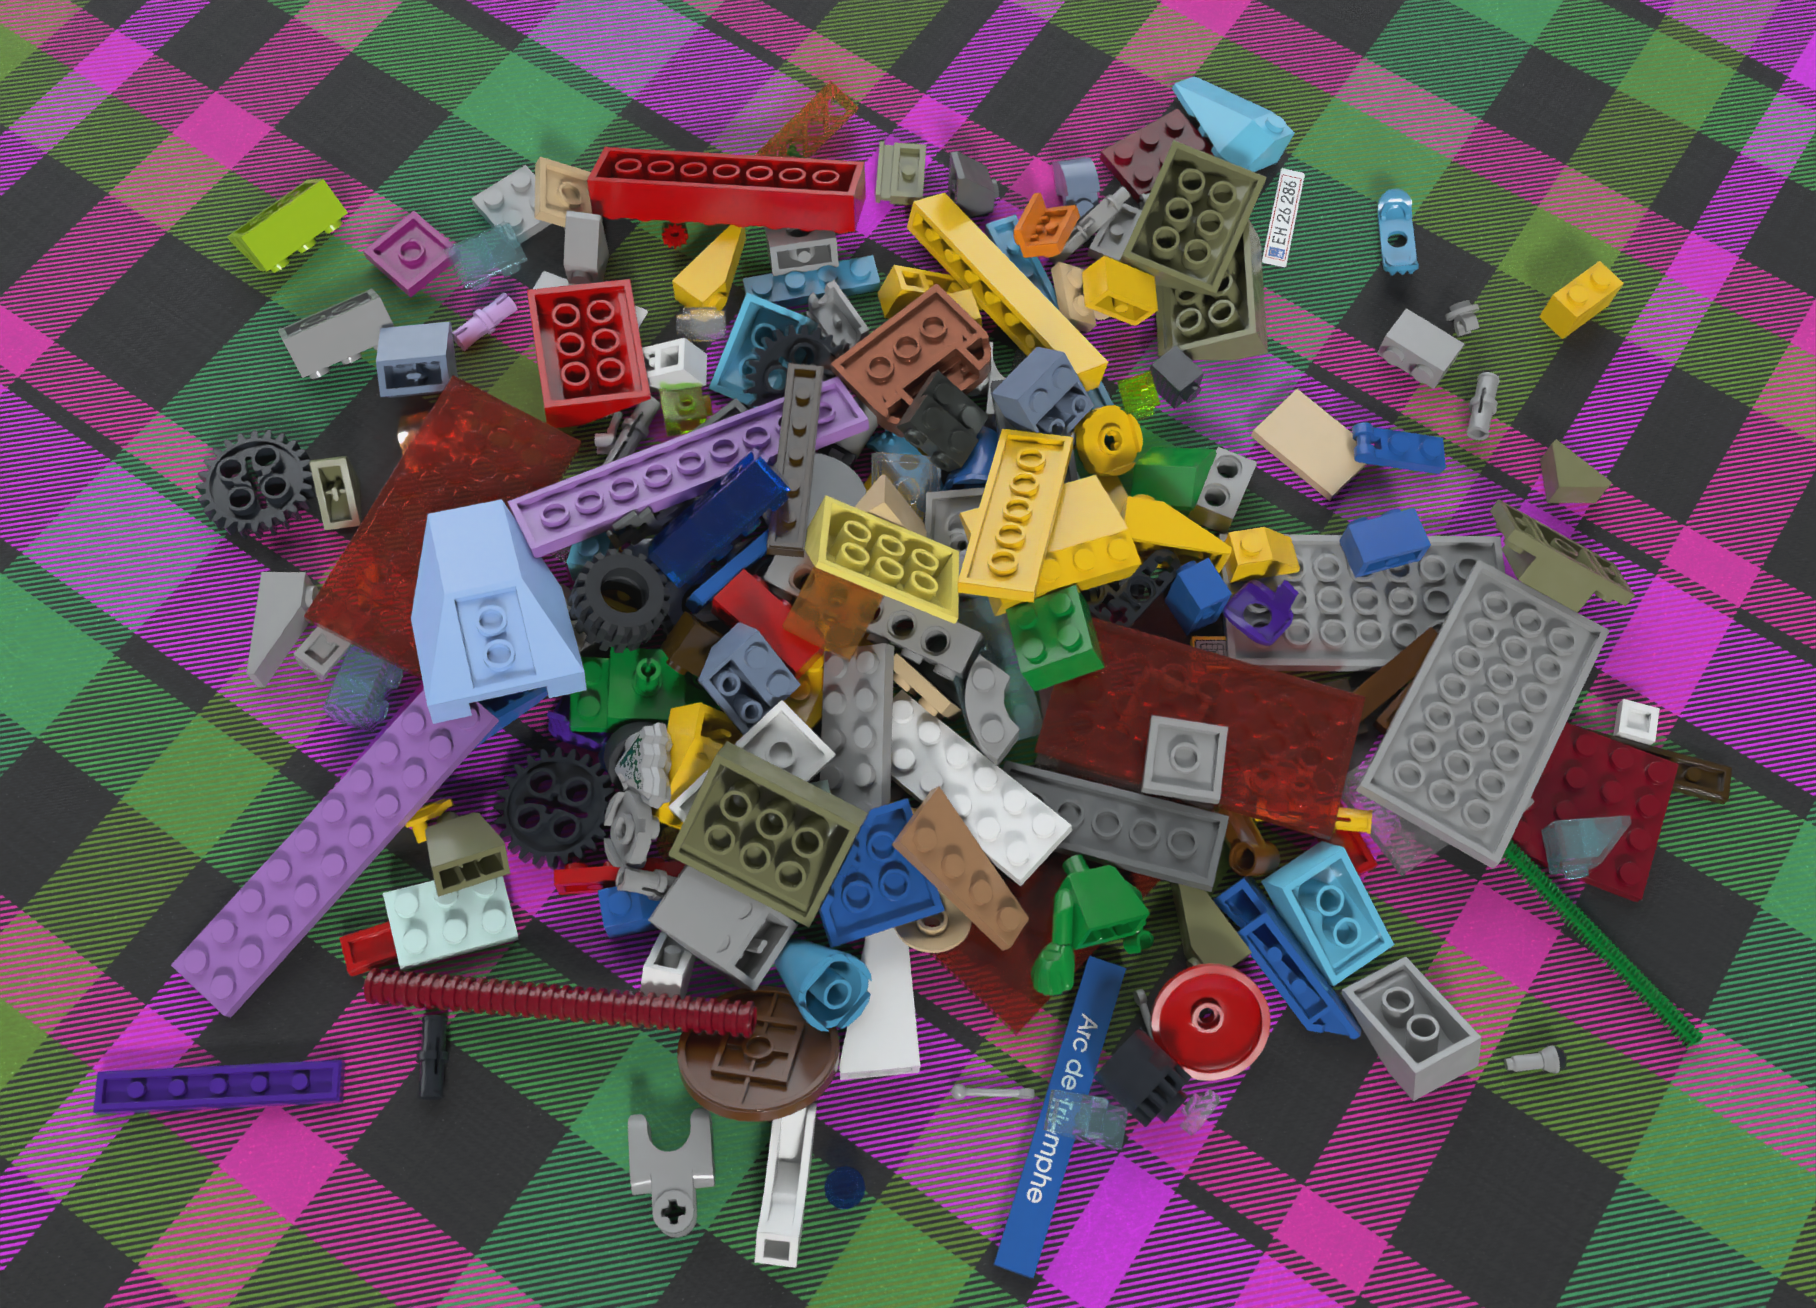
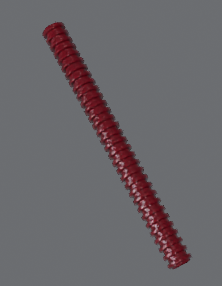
M379 968L371 969L364 982V996L369 1004L378 1002L381 1005H387L390 1002L392 1006H399L402 1003L404 1007H411L414 1004L416 1008H423L426 1005V1008L432 1010L436 1007L443 1011L450 1008L454 1012L462 1009L465 1013L474 1010L477 1014H482L486 1011L489 1015H494L498 1012L500 1016H506L510 1012L512 1017H518L522 1013L524 1018H530L532 1015L536 1019H542L546 1016L548 1020H555L558 1017L560 1021H567L571 1018V1021L576 1023L583 1019V1022L587 1024L595 1020V1023L598 1025H602L607 1021L610 1026H615L619 1022L622 1027H627L629 1023H632L634 1028H639L644 1024L646 1029H652L655 1025L658 1030H664L666 1027H669L670 1031H676L678 1028H681L683 1032L687 1033L690 1029H693L698 1034L706 1030V1033L709 1035H713L715 1031H718L721 1036L731 1032L733 1037H738L740 1033H743L745 1038L752 1036L757 1021V1007L753 1001H748L744 1005L741 1000H736L733 1004L730 1003L729 999H723L722 1002H718L717 998H711L709 1001H706L704 997L699 996L697 1000H694L689 995L684 999H681V996L677 994L669 998V995L666 993H662L660 997H657V994L654 992H650L645 996L642 991H638L633 995L630 990H625L621 994L618 989H613L609 993L606 988H601L597 992L594 987H588L585 991L582 986H576L572 989L570 985H564L562 988L558 984H552L548 987L546 983H540L536 986L534 982H527L524 985L522 981L518 980L512 984V981L506 979L500 983V980L495 978L488 982V979L483 977L478 980L472 976L464 979L461 975L452 978L449 974L441 977L438 973H433L429 976L426 972H421L417 975L414 971H409L405 974L402 970H397L393 973L390 969L381 971Z

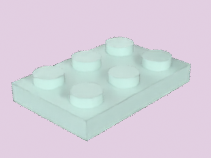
M503 876L440 897L437 896L434 880L383 893L400 970L518 940Z

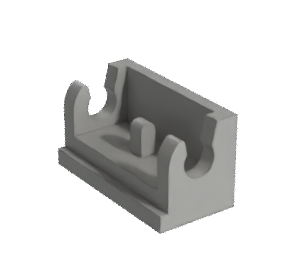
M833 280L826 284V293L822 298L818 299L814 292L809 296V310L806 311V316L819 323L817 328H821V338L826 335H833L831 347L843 345L841 352L838 354L841 356L855 346L858 341L869 335V328L838 284Z
M342 598L294 652L293 655L298 665L306 671L309 668L317 675L319 680L324 681L330 670L363 632L371 627L373 621Z

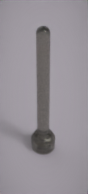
M1041 746L1036 757L1034 768L1210 812L1214 810V804L1143 793L1141 792L1142 781L1063 760V756L1057 754V750Z

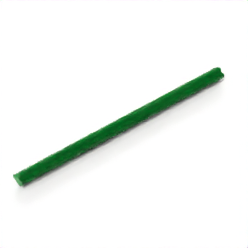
M1511 840L1502 859L1506 858L1504 863L1509 861L1507 866L1513 865L1511 870L1516 868L1514 873L1520 872L1518 877L1523 875L1521 880L1526 879L1525 884L1530 883L1528 887L1533 886L1532 891L1537 890L1536 895L1540 893L1539 899L1544 897L1542 902L1547 900L1546 906L1551 904L1549 909L1555 908L1553 913L1558 911L1556 916L1562 915L1560 920L1565 918L1563 923L1568 922L1567 927L1572 926L1570 930L1575 929L1574 934L1579 933L1577 938L1583 937L1581 942L1586 940L1584 945L1590 944L1588 949L1593 947L1592 953L1597 951L1595 956L1601 955L1599 960L1604 958L1602 963L1608 962L1606 967L1611 966L1609 970L1614 969L1613 974L1618 973L1617 978L1622 977L1620 982L1625 980L1624 986L1629 984L1627 989L1633 988L1631 993L1636 991L1635 997L1640 995L1638 1000L1644 999L1642 1004L1647 1002L1646 1008L1651 1006L1649 1011L1654 1010L1653 1015L1657 1013L1656 1018H1662L1660 1023L1665 1021L1664 1027L1667 1024L1669 1025L1667 1030L1673 1029L1671 1034L1676 1032L1675 1038L1680 1036L1678 1041L1684 1040L1682 1045L1687 1043L1686 1049L1699 1042L1704 1037L1703 1033L1698 1032L1699 1029L1694 1028L1695 1025H1692L1691 1021L1687 1020V1017H1683L1684 1014H1681L1680 1010H1677V1007L1673 1006V1003H1670L1669 999H1666V996L1662 995V992H1659L1658 988L1654 987L1655 985L1651 983L1652 981L1648 980V977H1645L1644 973H1641V970L1637 969V966H1634L1633 962H1630V959L1626 958V955H1623V952L1619 951V948H1616L1615 944L1611 943V940H1608V937H1605L1601 929H1598V926H1595L1594 922L1590 921V918L1587 919V915H1584V912L1580 911V908H1577L1576 904H1573V901H1570L1569 897H1566V894L1558 889V886L1555 887V883H1552V880L1548 878L1549 876H1545V872H1542L1541 868L1538 869V865H1535L1534 861L1531 862V858H1528L1527 854L1524 855V851H1521L1520 847L1517 848V844H1514V841Z

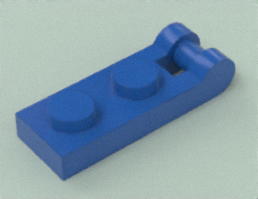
M1367 422L1358 423L1352 427L1353 439L1357 441V446L1354 448V459L1356 462L1440 474L1446 469L1442 437L1375 428L1371 423Z

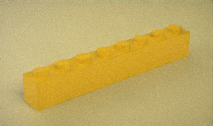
M941 193L914 201L907 229L964 290H972L975 301L1027 356L1036 347L1064 352L1086 392L1098 388L1108 361L946 193Z

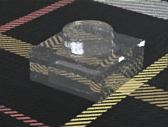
M1210 1088L1201 1097L1194 1093L1180 1111L1186 1117L1179 1126L1191 1136L1194 1135L1215 1110L1222 1098Z

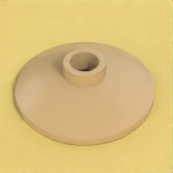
M939 890L938 892L945 911L894 928L898 937L915 950L927 953H939L958 946L970 931L971 920Z

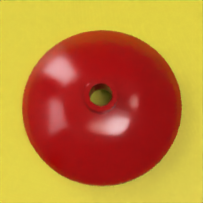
M1213 963L1192 966L1173 976L1159 991L1152 1007L1150 1019L1153 1040L1191 1078L1206 1081L1229 1078L1248 1068L1263 1051L1268 1040L1271 1025L1267 1001L1257 984L1249 976L1233 967ZM1202 1009H1212L1208 1017L1202 1018L1199 1016Z

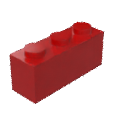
M743 569L713 598L711 608L713 615L730 630L739 622L757 629L797 681L823 655L827 642L824 640L822 632L811 623L806 624L797 616L796 610L788 601L784 599L779 600L774 596L761 577L757 575L752 576Z

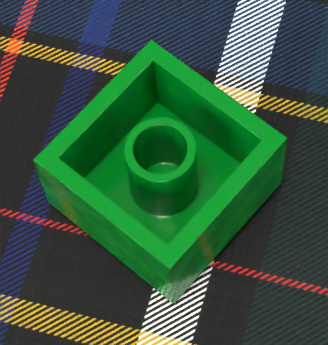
M1076 585L1034 600V603L1025 602L1006 609L1021 674L1034 692L1105 668L1089 605Z

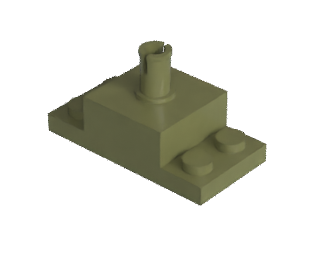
M1499 499L1491 508L1490 512L1496 521L1495 527L1504 536L1503 542L1505 546L1502 548V551L1515 576L1523 584L1577 613L1593 593L1608 603L1615 600L1624 606H1627L1635 596L1614 563Z

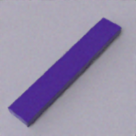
M343 1060L99 1071L97 1072L93 1113L102 1115L343 1103L346 1062Z

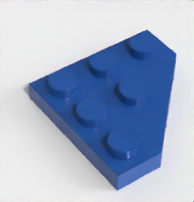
M908 798L871 809L859 829L819 908L830 948L945 911L938 889L892 846V843L913 816Z

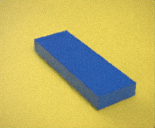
M769 529L692 593L685 606L693 614H697L708 605L743 569L747 571L767 554Z

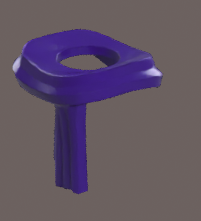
M1251 580L1244 584L1224 607L1223 614L1229 622L1248 638L1260 645L1270 646L1275 643L1292 623L1293 612L1291 606L1299 593L1285 580L1281 585L1277 586L1276 593L1260 581ZM1250 604H1262L1269 609L1271 621L1265 627H1253L1245 621L1243 616L1244 609Z
M571 694L562 695L554 712L548 711L547 713L550 734L557 740L582 747L589 751L599 752L603 750L612 733L591 732L590 734L581 735L571 731V724L569 722Z

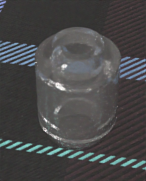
M684 307L683 314H677V334L683 335V338L689 341L717 342V338L726 337L725 311H717V307Z

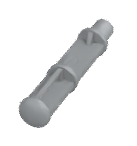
M1121 187L1113 195H1107L1105 199L1075 225L1061 254L1049 257V260L1055 265L1058 262L1063 263L1121 210V205L1130 197V193L1124 187Z

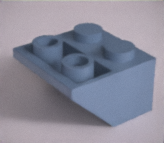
M451 322L380 328L376 356L380 397L394 398L459 391Z
M1036 347L991 393L1006 420L1019 431L1066 436L1094 407L1066 354L1061 351Z
M741 622L737 623L712 646L698 680L743 736L781 700H786L800 686V683L757 629Z

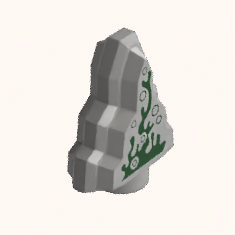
M656 723L653 726L643 727L640 732L631 735L624 744L625 753L616 765L615 772L624 790L640 793L642 802L659 809L663 803L670 802L671 786L668 775L672 765L670 750L673 744L666 725Z

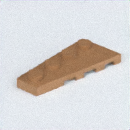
M940 786L929 792L892 843V846L1001 950L1011 948L1029 918Z

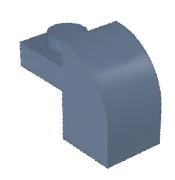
M1090 157L1052 162L1056 195L1063 197V206L1077 205L1080 214L1077 223L1099 204L1097 192L1100 191V184L1095 165Z

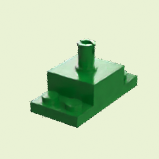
M611 647L610 658L581 657L587 690L571 693L569 722L571 724V731L614 733L623 725L635 721H650L655 724L663 723L667 728L671 708L699 702L719 711L720 707L706 689L695 681L697 676L689 671L682 675L666 664L668 657L662 649L638 648L630 651L629 648H625L623 653H615L614 647Z

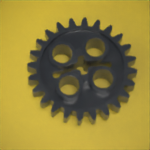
M789 325L785 328V336L779 329H775L772 331L774 341L768 337H762L761 342L764 349L752 348L751 351L757 357V360L745 362L748 367L753 369L752 374L742 375L743 379L751 381L752 386L744 389L743 393L754 395V399L747 404L748 407L761 406L784 397L788 369L781 365L779 358L783 357L787 366L788 363L797 364L794 354L799 347L803 348L807 353L808 360L805 365L824 366V375L828 380L837 376L832 372L831 363L840 357L838 354L841 352L843 345L831 347L830 344L833 339L831 334L820 339L821 328H814L810 335H808L807 325H800L796 334L793 325ZM773 370H777L782 376V384L778 389L772 388L768 381L769 374Z
M253 430L250 439L246 440L239 433L237 437L238 443L233 444L226 439L224 443L227 449L221 451L214 448L212 451L217 458L215 460L204 459L203 462L209 471L198 472V476L203 483L196 485V489L201 494L197 499L204 508V513L209 520L214 522L218 529L224 527L231 536L238 531L243 539H247L250 532L253 531L258 539H262L264 530L269 529L271 534L275 536L277 535V526L280 524L284 528L290 529L288 519L293 517L301 520L302 517L298 512L299 508H311L305 498L316 496V492L311 486L314 485L309 463L310 457L305 449L300 448L295 439L289 442L283 433L275 438L271 430H267L264 437L260 438L257 431ZM250 459L252 460L253 469L259 477L257 481L267 502L266 509H263L261 499L256 493L257 486L247 465V461ZM274 461L271 465L265 466L267 463ZM239 473L236 477L231 478L234 474ZM284 490L281 494L274 496L278 491ZM245 502H249L246 506L239 508Z
M561 747L556 748L554 757H550L545 749H541V760L535 761L532 756L527 755L528 766L525 769L515 764L514 768L518 775L515 778L504 776L503 779L509 785L508 790L501 789L496 792L504 799V803H498L493 806L498 813L503 815L494 820L496 826L504 829L499 836L504 842H510L507 849L512 854L520 852L518 858L525 864L532 858V864L538 869L544 865L546 860L548 867L552 871L557 869L559 860H562L564 865L572 863V857L577 856L583 863L587 862L585 851L589 848L593 852L599 853V848L595 842L597 839L604 840V838H609L603 831L605 827H611L604 826L605 814L609 801L617 793L614 788H608L612 784L610 776L608 774L602 775L605 769L600 763L592 766L593 759L589 754L584 755L580 759V754L573 748L567 757ZM552 780L550 789L543 793L537 792L539 785L543 781ZM582 788L588 789V794L582 801L573 802L575 792ZM530 798L554 808H558L561 803L569 812L588 813V816L580 818L560 809H554L553 813H551L544 805L525 804V801ZM533 815H540L539 822L535 827L525 829L528 818ZM576 824L575 831L570 837H560L561 831L566 825Z

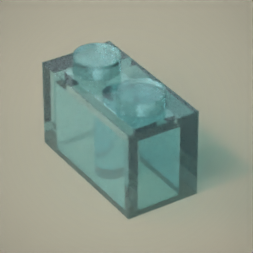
M502 222L443 249L461 286L466 289L471 287L473 291L491 284L490 277L499 273L506 277L522 269L520 264L527 261L510 222Z
M351 642L323 706V709L332 721L375 732L378 723L383 722L387 716L389 709L388 699L392 690L397 689L402 680L403 669L395 654Z

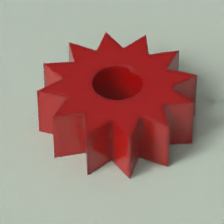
M676 223L673 226L668 224L669 228H663L662 239L664 244H668V249L672 246L674 249L677 246L682 248L681 244H687L686 240L689 239L686 228H682V224L679 226Z

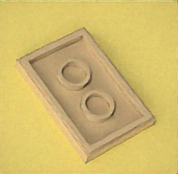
M1298 389L1261 422L1251 435L1253 439L1329 501L1367 465L1356 462L1354 459V448L1357 446V441L1353 439L1352 432Z

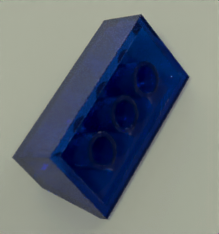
M757 445L649 541L648 557L678 589L686 582L689 586L694 584L706 572L703 567L713 558L719 561L732 550L733 545L731 542L741 533L745 537L748 536L760 525V516L768 509L772 512L776 511L789 499V496L786 494L791 490L789 483Z

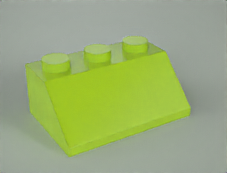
M324 179L306 180L228 235L227 238L260 271L268 272L271 269L275 273L290 262L287 257L297 250L303 253L317 243L314 238L321 232L325 231L326 234H329L343 224L341 218L348 214V212Z

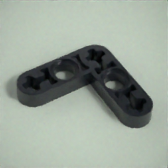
M1167 549L1156 550L1117 592L1107 584L1095 587L1099 594L1098 599L1092 602L1086 601L1089 605L1093 622L1109 635L1117 636L1125 633L1177 576L1176 571L1181 565L1177 555ZM1164 561L1169 564L1167 571H1163L1154 581L1150 576L1158 564ZM1133 584L1144 585L1148 589L1149 598L1143 601L1136 600L1131 595L1130 586ZM1105 598L1108 599L1107 605L1103 607L1101 612H1098L1096 609L1100 607ZM1122 612L1123 617L1121 621H1117L1114 624L1109 620L1112 615L1111 613Z

